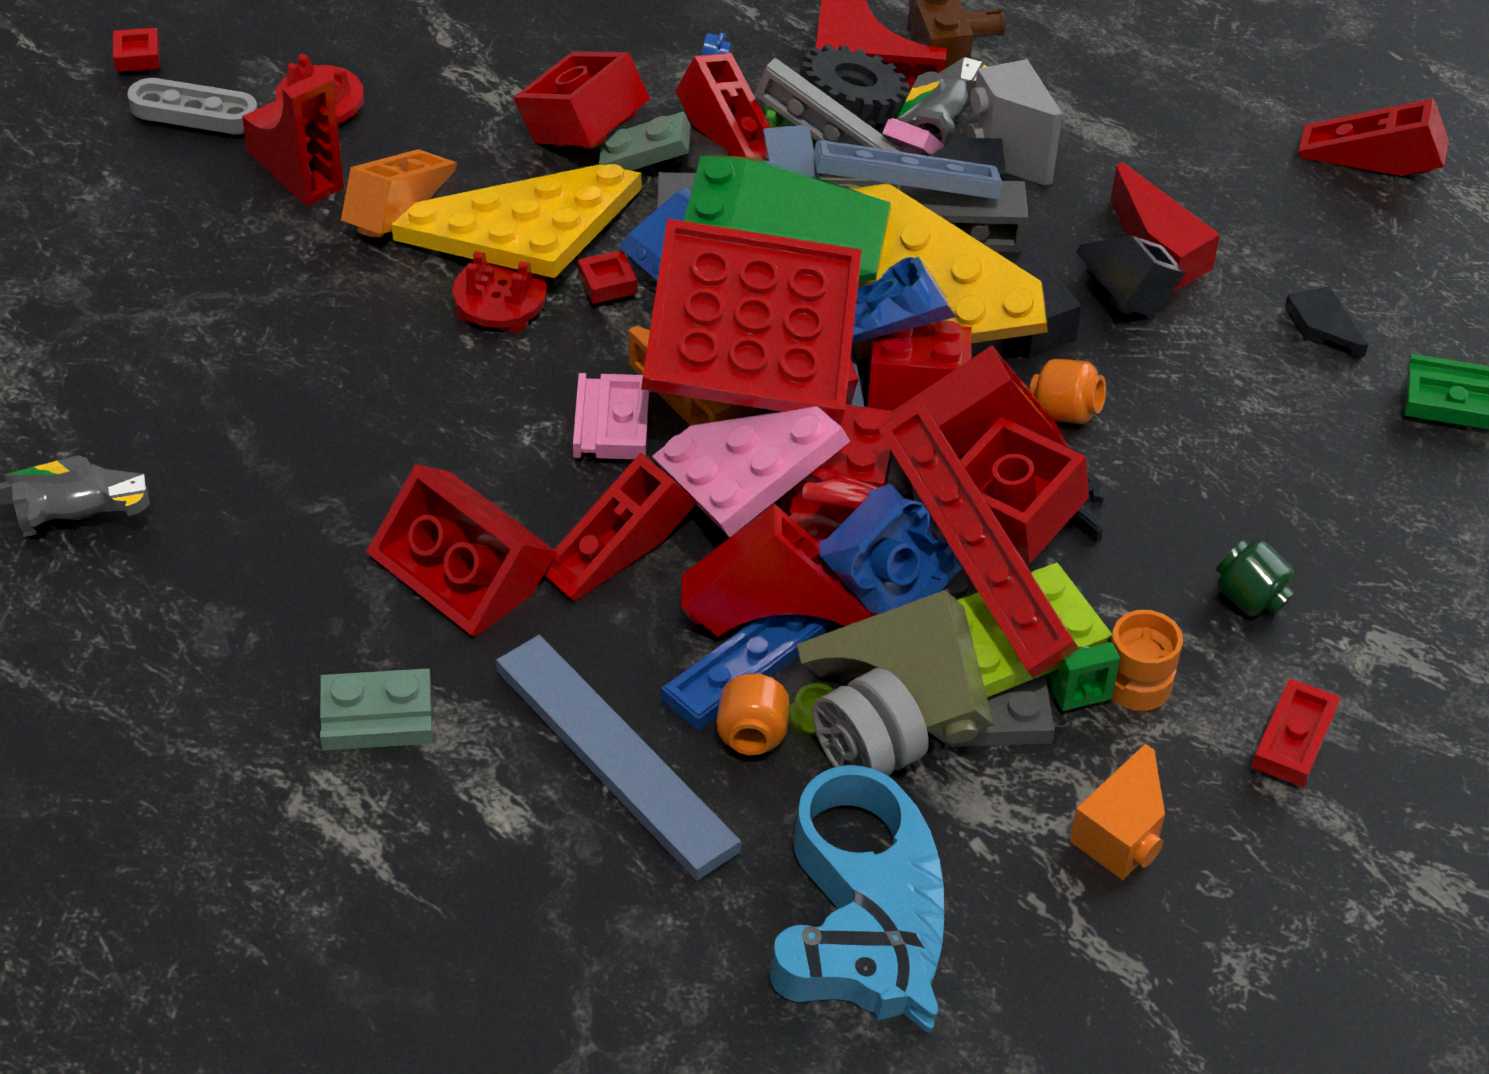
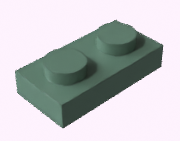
M683 111L670 116H659L644 124L613 131L607 135L608 138L601 144L599 164H615L623 169L632 171L688 154L691 124Z

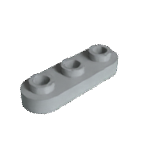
M159 78L139 80L133 83L127 92L130 110L138 118L147 121L224 132L232 135L244 134L242 116L257 109L255 98L245 92Z

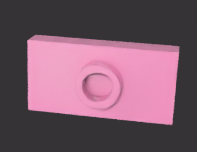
M894 118L888 119L883 131L887 138L907 153L931 156L944 147L929 131Z

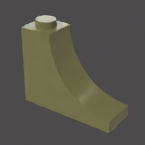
M946 590L797 644L801 664L822 679L846 673H867L874 668H883L894 674L905 685L916 701L924 718L927 731L943 743L956 744L972 740L978 735L979 730L994 725L964 606Z

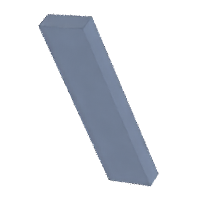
M824 140L816 142L814 160L817 173L1000 200L1003 183L996 166Z

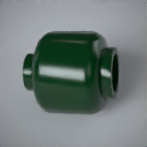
M1242 540L1216 568V571L1221 574L1217 582L1219 591L1248 617L1258 616L1265 610L1274 616L1295 594L1288 587L1294 577V568L1263 540H1257L1251 544Z

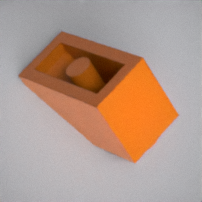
M1144 744L1085 799L1075 811L1070 842L1121 880H1124L1138 865L1143 868L1150 865L1159 854L1164 842L1159 837L1165 810L1153 748Z

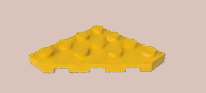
M599 164L415 202L391 224L393 240L473 259L475 251L484 252L488 263L517 270L520 261L529 262L531 273L556 278L642 189L641 173L623 169L615 164Z
M889 183L853 188V190L891 203L877 279L858 282V288L879 280L891 266L900 260L919 256L945 293L949 305L956 315L955 318L947 320L957 322L962 326L972 327L971 343L1048 332L1042 282ZM873 338L853 342L857 360L871 358Z

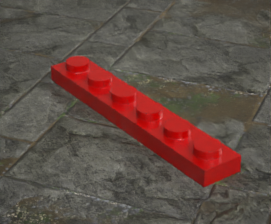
M922 400L878 428L1028 673L1035 678L1080 649Z

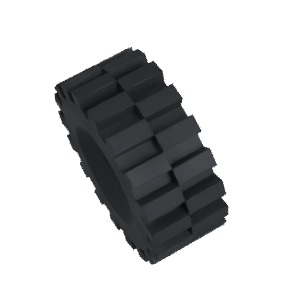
M831 45L823 46L822 51L816 47L811 49L810 54L806 53L799 75L885 136L883 131L888 119H897L908 96L910 87L909 83H905V75L903 73H896L897 67L892 63L883 64L884 58L877 55L873 58L866 55L867 51L861 49L853 52L849 50L848 46L839 45V49L835 50Z

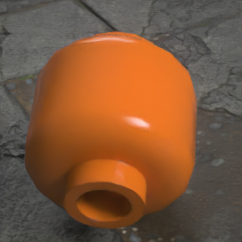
M1052 359L1044 365L1040 374L1033 376L1030 391L1055 422L1080 425L1089 422L1094 414H1099L1102 411L1106 397V382L1104 376L1098 375L1097 369L1088 361Z
M747 673L734 677L725 684L720 694L716 719L719 736L725 744L741 754L759 755L773 750L782 743L787 733L790 710L789 694L782 684L766 675Z

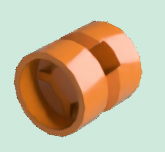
M1135 610L1124 614L1118 619L1112 632L1111 642L1120 656L1112 700L1120 706L1134 711H1149L1162 706L1170 697L1175 680L1176 667L1183 646V636L1176 622L1165 614L1153 610Z

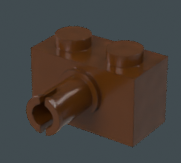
M910 0L907 29L913 42L947 49L946 69L964 57L971 59L973 38L996 35L1004 36L1006 20L1002 8L966 12L959 0Z

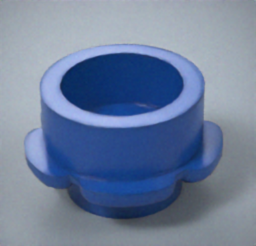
M722 32L719 35L707 33L701 56L730 53L732 43L724 41L725 34Z

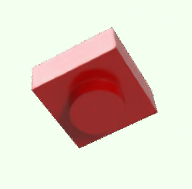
M157 28L113 31V60L116 71L131 70L138 72L146 69L160 68V42Z
M623 250L578 260V275L592 304L637 294V278Z

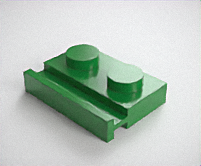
M1411 354L1407 366L1405 416L1489 429V366Z

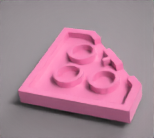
M818 406L788 412L780 411L691 425L681 434L671 438L652 457L660 469L671 477L730 538L847 445L850 440L840 425Z

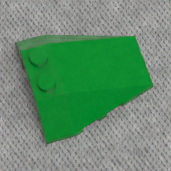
M706 155L700 156L684 221L862 249L858 282L877 279L891 203L761 158Z

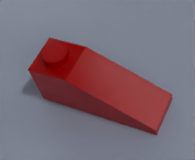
M732 53L694 56L675 90L692 125L731 156L767 160L763 142V129L771 127Z
M1432 98L1305 124L1298 152L1300 157L1304 159L1401 176L1412 173H1428L1434 169L1443 168L1449 139L1435 100Z
M1125 163L1118 164L1115 170L1111 203L1127 236L1132 235L1162 245L1186 273L1173 292L1213 270L1220 234Z
M640 453L555 548L557 552L544 575L575 602L661 544L696 503L671 477Z

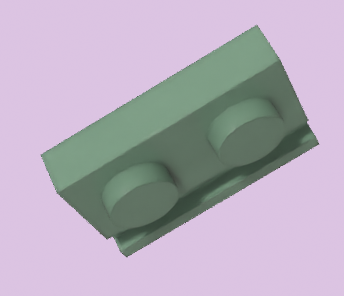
M430 668L321 675L320 740L322 751L433 744Z

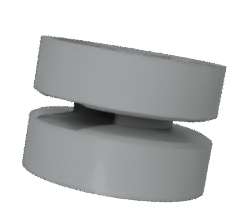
M874 668L850 681L848 686H841L814 702L812 710L814 728L818 740L833 767L845 765L864 766L889 776L893 770H900L920 759L928 750V732L916 701L905 685L886 669Z

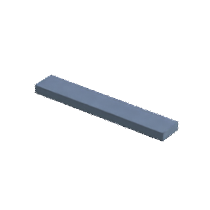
M540 634L496 659V668L500 676L696 881L741 853V840Z

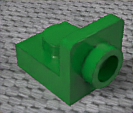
M1112 642L1093 647H1079L1080 649L1060 661L1058 670L1045 674L1046 680L1062 711L1112 699L1120 663V656Z

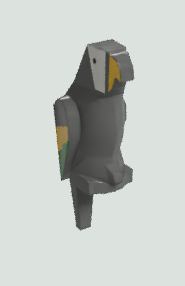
M964 57L939 73L926 72L918 75L897 120L929 131L946 146V139L949 134L955 133L953 121L963 111L967 97L970 96L971 90L976 86L977 69L988 66L984 65L981 61Z
M79 455L4 474L6 482L0 483V505L13 504L24 537L35 535L38 526L53 519L79 520L90 517L93 514L108 511H126L127 516L140 513L147 508V505H150L149 491L144 474L105 469L91 464L87 458Z

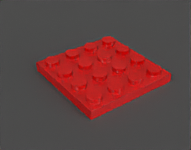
M667 218L641 390L781 412L818 406L833 420L842 421L846 406L862 249Z

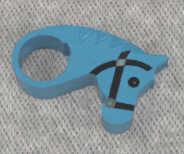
M845 765L828 769L813 778L801 795L793 835V846L802 868L837 907V910L832 912L820 927L795 925L785 929L777 936L770 965L771 983L780 995L791 1001L847 1000L857 1004L866 1011L873 1012L876 1015L877 1021L904 1014L924 1031L932 1032L934 1019L938 1013V1005L931 984L935 976L943 942L944 886L940 859L931 831L916 804L889 776L875 769L857 765ZM851 805L861 807L876 814L884 821L892 834L893 844L886 851L876 855L872 851L864 853L844 851L826 842L814 828L812 819L820 812L835 806Z

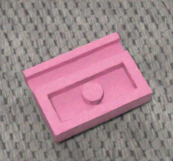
M579 373L573 457L581 458V452L596 453V458L635 459L640 453L646 457L650 391L641 390L643 375L601 374V379H586V373Z

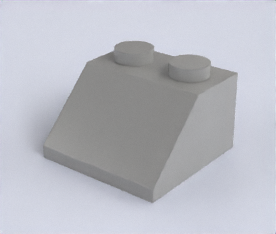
M1028 59L977 69L976 86L971 90L970 94L973 112L972 121L967 125L966 129L967 138H1002L1006 173L1041 185L1052 184L1063 113Z

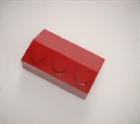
M417 464L413 467L366 551L367 554L471 636L480 635L532 596L557 552L452 472Z

